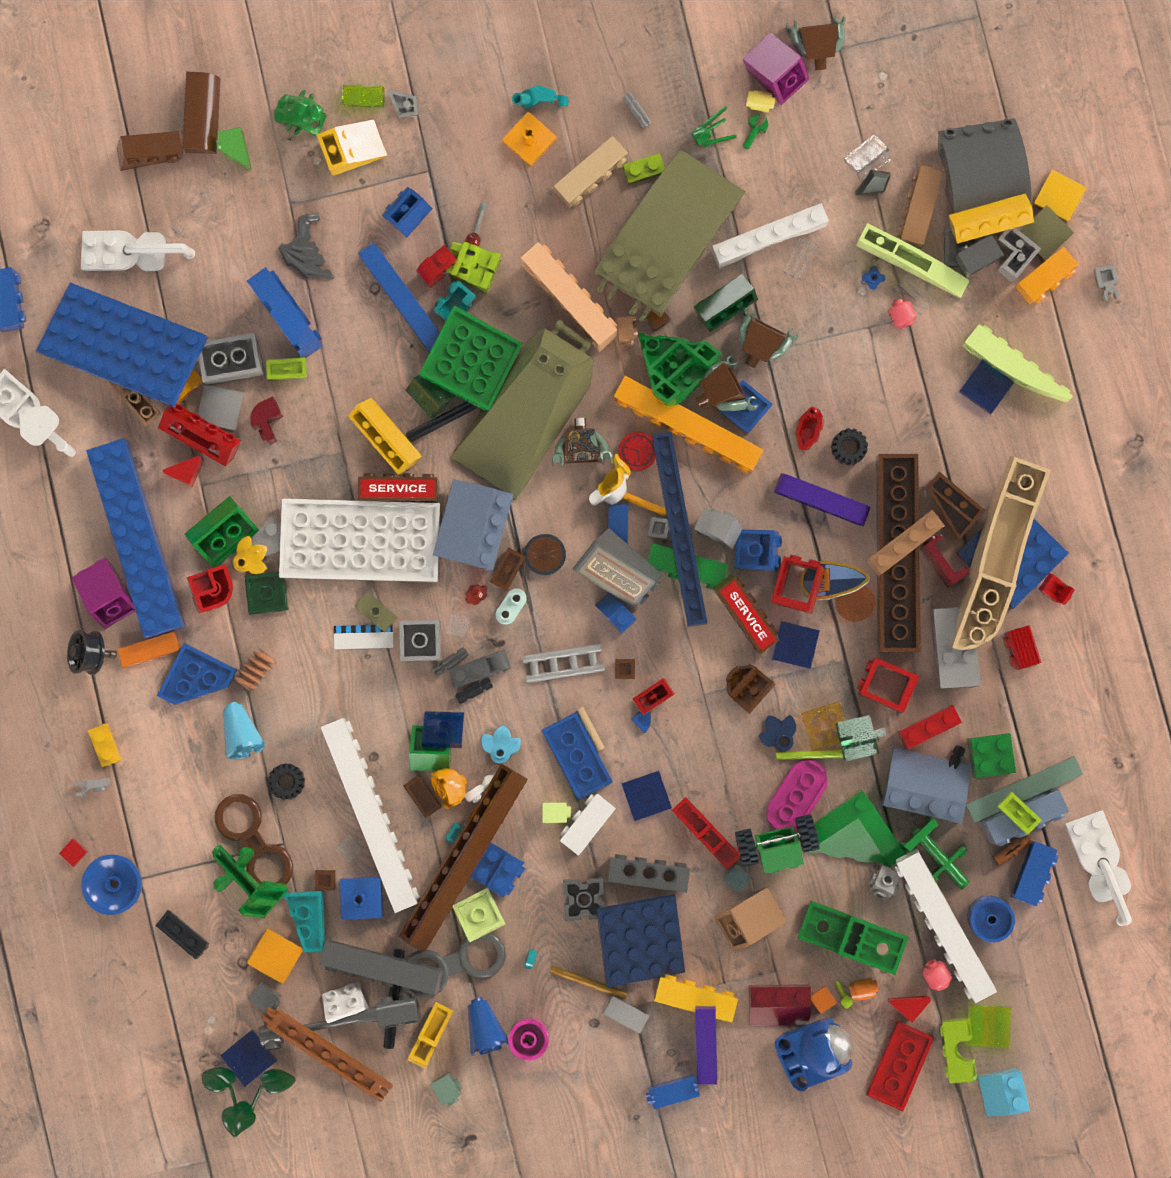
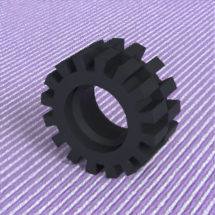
M846 428V430H841L834 437L831 445L832 455L835 456L836 460L840 461L839 463L854 465L864 458L868 450V442H866L867 438L862 435L861 431L858 432L856 431L857 429ZM845 440L855 441L857 444L855 453L847 454L843 451L842 444Z
M280 764L274 767L267 779V782H269L268 788L271 790V793L275 797L284 800L297 797L305 786L303 772L293 764ZM283 774H290L294 779V784L290 789H283L279 785V778Z

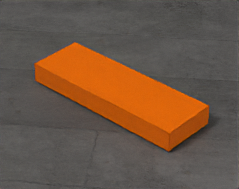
M173 631L119 648L117 651L122 667L127 668L178 652L180 647L176 633Z

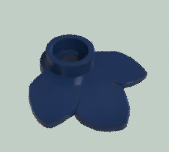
M788 715L781 721L774 716H767L765 721L766 732L759 734L761 742L768 747L775 746L779 751L790 750L794 743L792 736L796 732L794 718ZM781 738H786V745L780 744Z

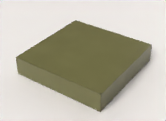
M1048 205L1034 217L1033 223L1026 224L1020 230L1021 233L1041 248L1037 254L1044 261L1074 234Z

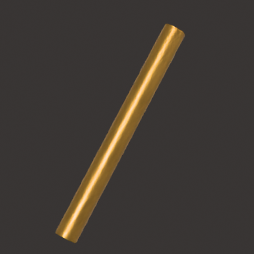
M553 965L551 966L549 972L551 974L622 999L626 998L627 991L616 987H607L604 983Z

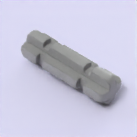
M628 93L625 95L623 101L629 107L634 117L639 120L641 127H648L651 124V120L648 116H645V111L638 101H635L633 94Z

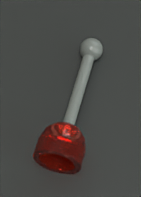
M485 202L480 204L481 210L474 232L469 233L464 241L478 247L480 246L481 238L477 233L484 211L488 208Z

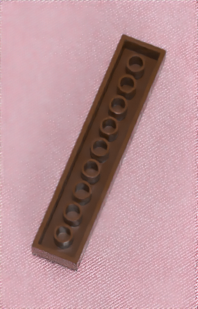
M878 454L876 456L877 552L919 521L918 454ZM919 546L883 574L877 575L878 653L920 652Z

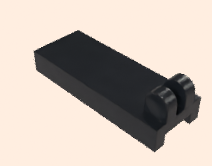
M167 910L155 925L194 959L202 956L209 947L210 943L171 910Z

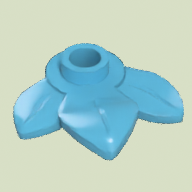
M504 725L498 727L493 736L483 734L481 739L484 751L491 755L492 761L496 764L506 763L510 759V755L517 753L521 746V739L511 738L510 731ZM503 751L504 755L499 757L497 752Z

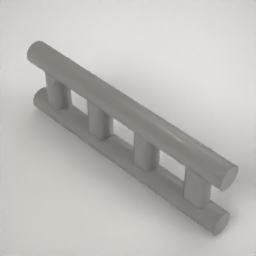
M601 644L523 656L524 664L530 663L531 675H526V682L532 683L605 671L604 663L598 664L596 652H602ZM588 654L590 665L578 667L577 655ZM569 657L570 669L559 670L557 659ZM549 660L551 672L539 673L538 662Z

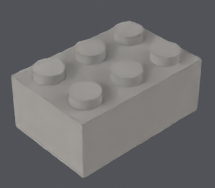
M255 333L206 341L199 355L202 381L206 385L264 375L259 340Z

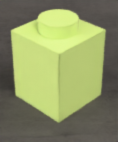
M543 802V823H567V818H571V806H567V802Z

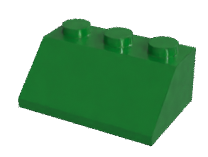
M229 496L185 533V536L213 567H217L237 550V545L241 539L246 536L253 537L259 529L242 508Z

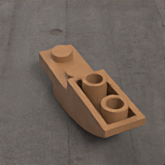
M109 382L146 427L161 415L160 411L147 396Z

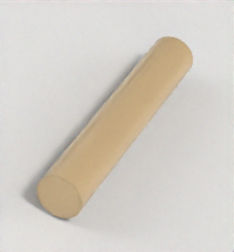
M584 707L576 710L597 751L604 749L605 747Z

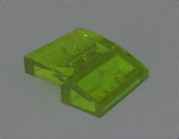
M969 1005L972 1039L968 1041V1045L1010 1048L1012 1007Z

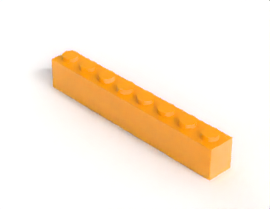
M624 376L614 395L615 403L625 409L626 407L633 409V413L641 418L644 416L650 418L652 424L658 427L663 425L668 428V432H672V435L678 436L679 434L685 437L687 443L693 446L695 444L702 446V450L710 455L713 453L720 456L719 459L721 461L737 465V469L743 473H752L764 451L679 404L665 405L653 395L651 389L627 376Z

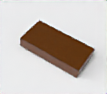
M420 774L403 785L425 818L442 808Z

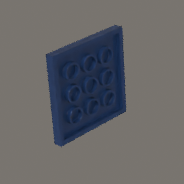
M674 894L596 908L607 987L665 977V974L685 973L677 903Z

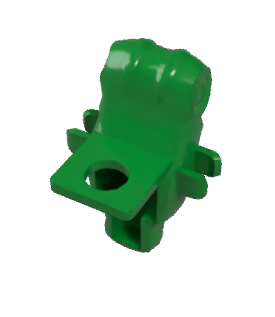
M302 90L299 96L284 94L278 100L277 107L274 110V121L287 125V131H290L292 126H295V135H298L301 129L317 136L316 134L321 132L327 115L323 112V108L313 101L314 94H310L309 98L304 97L306 90ZM319 121V124H318L317 127H312V126H311L313 123H316V122Z

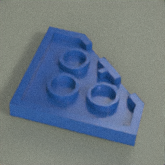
M184 643L157 696L177 705L228 688L238 669Z

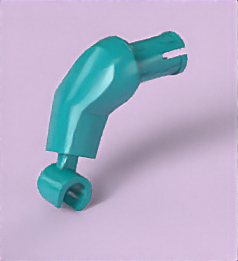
M538 85L526 89L522 93H514L512 102L517 106L521 105L524 108H532L540 102L554 103V100H558V106H568L569 98L565 95H556V90Z

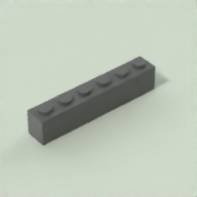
M333 940L325 941L320 965L325 966V970L336 972L338 969L344 971V975L355 977L357 974L363 976V980L374 982L376 979L382 981V985L393 987L395 984L401 986V990L408 992L417 990L420 991V995L432 997V995L439 992L444 969Z

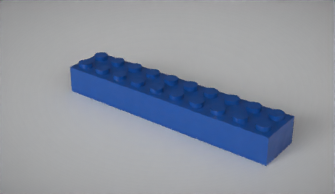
M122 438L86 450L144 638L151 639L185 628V621L129 441Z

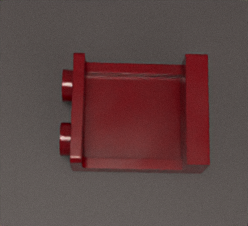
M934 534L923 542L924 547L920 550L948 588L970 572L966 567L957 572L953 571L935 546L938 541L944 538L941 534L937 537Z

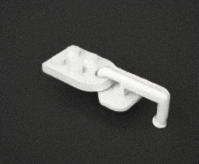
M120 230L82 231L81 270L122 271L131 268L135 263L143 271H159L165 265L166 253H183L186 259H192L195 256V251L186 244H166L165 237L158 232H145L136 239L130 233Z
M4 369L0 373V418L10 426L19 428L20 435L31 445L39 446L48 438L56 445L58 451L74 457L76 455L75 449L54 432L59 424L58 415L49 407L40 406L38 398Z
M1103 810L1064 824L1081 866L1092 874L1088 886L1093 898L1098 902H1106L1113 899L1119 913L1116 923L1119 926L1129 925L1132 919L1122 896L1130 891L1131 883L1126 871L1117 867L1120 852Z

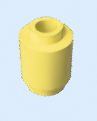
M749 91L746 106L751 107L752 110L769 113V109L774 108L775 98L769 92Z

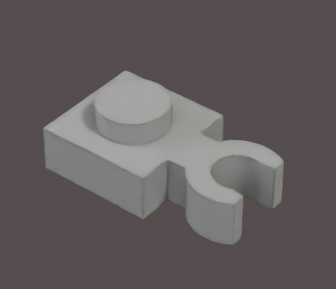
M1114 264L1095 268L1093 271L1097 288H1104L1103 300H1108V292H1111L1114 299H1117L1119 292L1113 286L1118 284Z

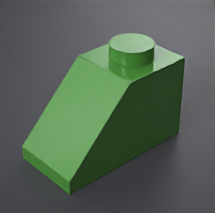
M241 127L217 132L219 139H216L218 150H222L223 154L230 160L247 170H251L244 133Z

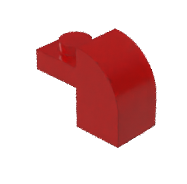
M443 245L432 256L427 257L418 266L416 272L432 288L446 276L444 272L458 260Z

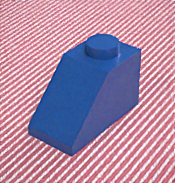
M609 592L595 605L621 634L636 621V618Z

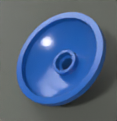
M114 854L101 856L86 868L81 883L82 894L87 904L99 913L106 915L123 913L137 902L141 894V874L136 865L124 856ZM113 880H116L118 882V886L116 888L112 886Z

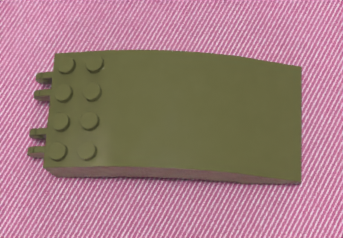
M680 150L650 188L595 269V275L603 279L596 292L598 294L603 292L606 284L609 283L613 286L606 297L609 301L617 290H620L636 300L629 314L634 315L640 304H642L646 309L640 315V321L643 322L650 311L661 317L746 191Z

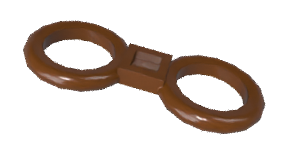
M233 794L225 797L215 811V824L218 831L225 838L232 841H240L243 847L254 850L255 855L247 864L246 871L259 884L262 881L255 873L257 858L266 852L278 854L284 861L285 872L283 877L276 883L286 885L293 874L291 856L284 848L275 844H267L258 831L262 818L259 805L253 798L244 794ZM234 802L247 804L253 813L251 827L242 833L229 831L223 821L225 809Z

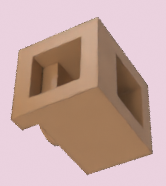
M636 316L616 318L619 344H623L624 347L634 346L635 337H638L637 325H633V323H636Z

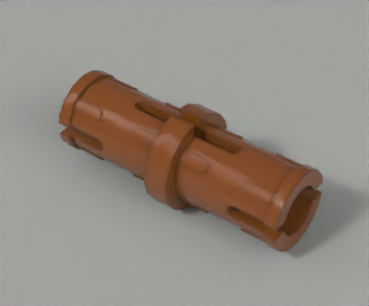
M1025 835L1011 843L1005 844L1006 847L992 857L1001 866L1011 857L1019 855L1018 852L1032 842Z

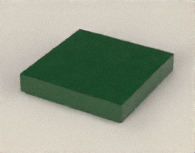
M279 571L244 576L249 615L289 610L285 578H279Z

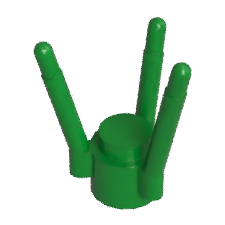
M726 106L692 132L698 146L703 144L705 148L711 144L737 137L734 134L709 140L712 137L710 131L724 123L726 119L723 118L708 128L706 126L727 109Z

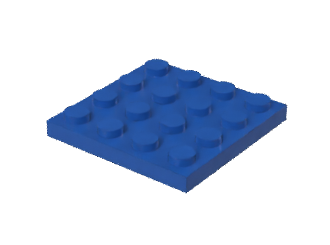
M1033 519L1017 576L1016 588L1009 605L1012 609L1069 554L1035 519ZM982 528L956 553L969 567H971Z

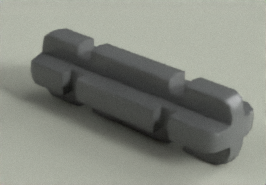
M462 647L457 650V653H453L442 660L440 664L434 665L432 669L439 676L444 673V670L450 669L459 663V660L468 657L469 654Z

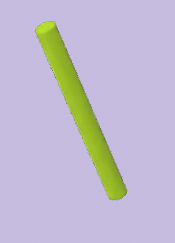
M855 749L776 752V760L856 757Z

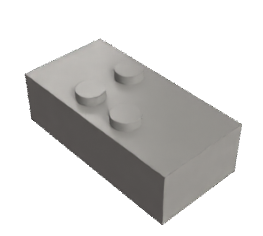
M960 607L933 609L930 611L937 689L981 686L977 648L961 650L951 647Z

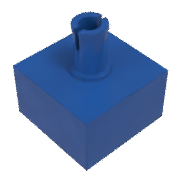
M380 876L340 879L341 920L384 917L383 882Z

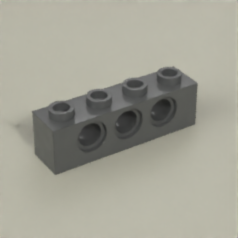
M615 854V858L611 857L608 882L687 893L690 868H687L685 863L674 862V866L666 865L667 861L656 859L654 863L646 862L647 858L642 857L628 860L626 855ZM626 865L634 866L635 872L633 875L627 876L624 874L623 869ZM651 867L654 869L655 874L652 878L644 877L643 871L645 868ZM666 870L674 872L673 880H664L663 874Z

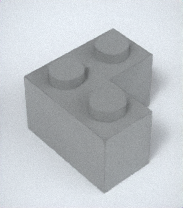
M1011 228L1005 230L996 242L1000 249L1009 257L997 272L1013 283L1041 248L1018 229Z
M704 508L694 528L698 534L730 549H733L743 529L739 524V520L735 519L733 514L726 511L722 514L713 508L710 511Z

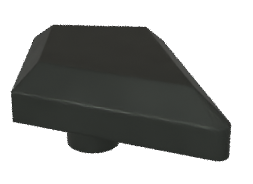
M871 169L855 191L856 195L885 192L891 174Z

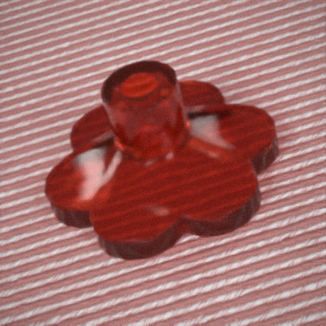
M479 584L471 585L465 593L466 603L477 605L481 600L486 599L487 587L484 585L480 586Z

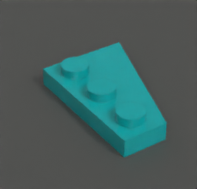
M323 891L286 893L284 899L288 903L289 912L295 922L296 931L304 953L323 952L325 944Z

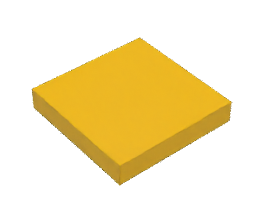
M1052 169L1033 205L1040 209L1048 205L1062 221L1068 223L1086 187Z

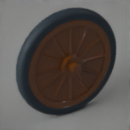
M537 535L525 547V562L533 572L539 575H551L563 566L566 558L565 547L554 535Z

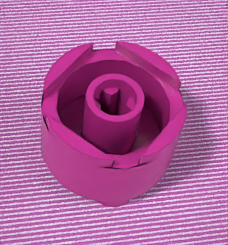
M532 1017L522 1018L510 1030L508 1038L509 1048L520 1059L526 1061L538 1059L548 1047L549 1032L545 1024L539 1019ZM527 1034H529L530 1037H534L532 1039V1043L524 1041Z

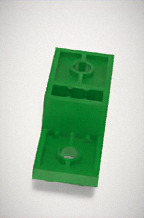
M811 900L797 936L800 940L896 975L909 938L906 935ZM820 921L828 923V929L825 932H820L817 928ZM880 943H885L888 946L887 953L883 955L877 952V946Z

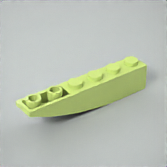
M868 223L856 244L857 247L959 298L962 297L970 281L921 250Z
M979 324L962 345V347L992 370L1028 390L1063 402H1068L1073 397L1067 387L1059 386L1055 383V379L1048 373L1044 374L1038 370L1039 366L1025 360L1020 351L1012 350L1007 346L1008 343L1003 338L995 337L992 334V330L985 325L981 326Z

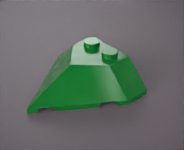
M638 332L653 395L667 406L680 404L700 386L707 370L714 364H717L722 356L720 351L705 341L698 343L676 337L646 336L645 333Z

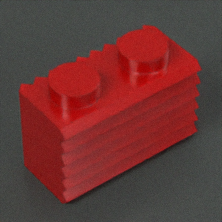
M1030 625L1004 633L1003 642L1005 647L1010 650L1011 656H1009V661L1012 667L1020 670L1042 663Z

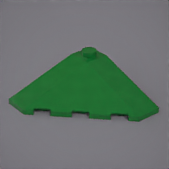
M859 790L814 822L820 849L810 851L809 853H815L816 851L827 853V856L843 858L844 856L855 858V861L871 863L872 861L883 863L884 866L889 867L896 863V859L906 855L863 790Z

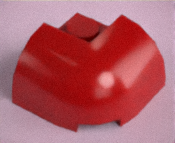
M226 564L187 577L193 596L192 599L198 613L201 614L220 608L230 600L233 584Z

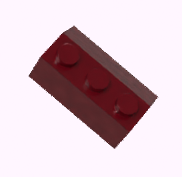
M809 984L749 985L750 1026L810 1024L811 986Z

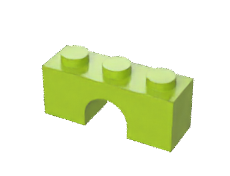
M970 1018L946 1019L942 1022L943 1025H940L941 1037H944L945 1041L943 1056L947 1058V1065L945 1066L946 1078H949V1083L974 1082L977 1079L975 1058H964L958 1052L959 1042L972 1039Z

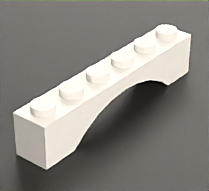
M822 203L713 245L711 252L718 269L775 243L827 227L829 220Z

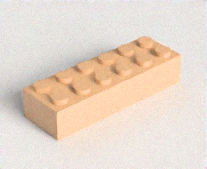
M538 242L521 257L522 267L586 338L593 340L592 345L597 351H602L617 337V324L612 318L609 317L607 319L604 316L603 308L598 303L594 304L591 301V295L584 288L581 290L577 285L578 281L571 273L568 275L565 272V267L558 259L554 260L550 249L545 244L542 246Z

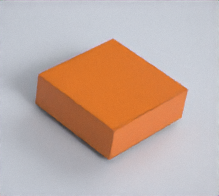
M826 986L811 995V1001L820 1014L837 1003Z

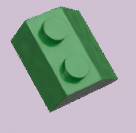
M412 725L409 749L410 770L437 771L445 768L450 769L452 727Z

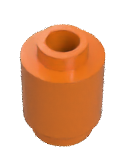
M872 977L853 981V984H849L852 1000L861 1001L874 998L876 993L879 992L877 980L873 981Z

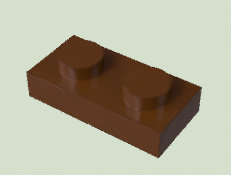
M508 547L490 583L508 591L526 556Z

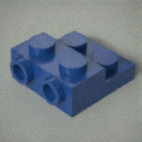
M742 529L736 541L734 568L777 571V567L781 565L778 547L782 546V536L775 530Z
M490 842L470 877L504 897L505 894L510 895L515 887L512 884L515 877L520 878L525 868L522 866L524 862Z

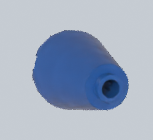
M482 997L471 1000V1004L468 1005L471 1056H475V1052L478 1051L480 1055L502 1049L501 1044L504 1043L506 1047L509 1046L508 1038L488 1001L483 1000Z

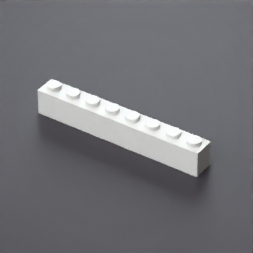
M915 849L896 859L898 866L895 869L900 878L904 876L907 881L904 884L910 895L914 894L917 899L914 902L919 912L924 911L927 916L924 920L930 930L934 929L937 935L934 938L939 947L943 946L946 953H944V956L949 965L954 964L956 968L954 974L958 981L963 980L966 985L963 989L969 999L973 998L975 1003L996 993L993 982L919 851Z

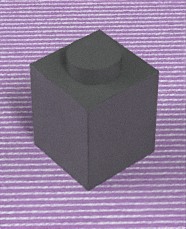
M263 981L248 999L265 1012L268 1007L276 1010L281 1004L279 999L282 995Z

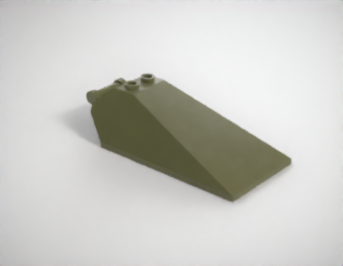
M562 320L556 323L552 332L542 328L523 345L490 411H480L451 456V459L495 487L513 494V498L516 500L591 386L594 360L585 353L593 340L590 338L586 339L564 325L565 322ZM561 331L582 345L581 349L575 348L558 337L559 332Z

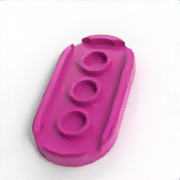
M802 760L793 765L767 806L766 816L772 828L777 830L793 826L796 831L795 818L811 813L828 784L826 771L821 764L813 760Z

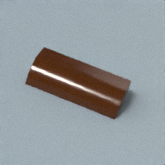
M186 71L182 145L186 153L217 154L216 139H218L221 80L217 75Z

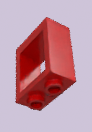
M790 555V558L784 556L771 602L775 605L812 614L825 568L820 565L821 562L809 559V562L801 561L802 557ZM791 565L816 571L808 603L782 597Z
M876 657L872 661L869 660L864 670L867 672L865 679L861 678L857 686L859 690L858 695L897 712L904 713L919 676ZM877 665L908 678L897 704L867 692Z

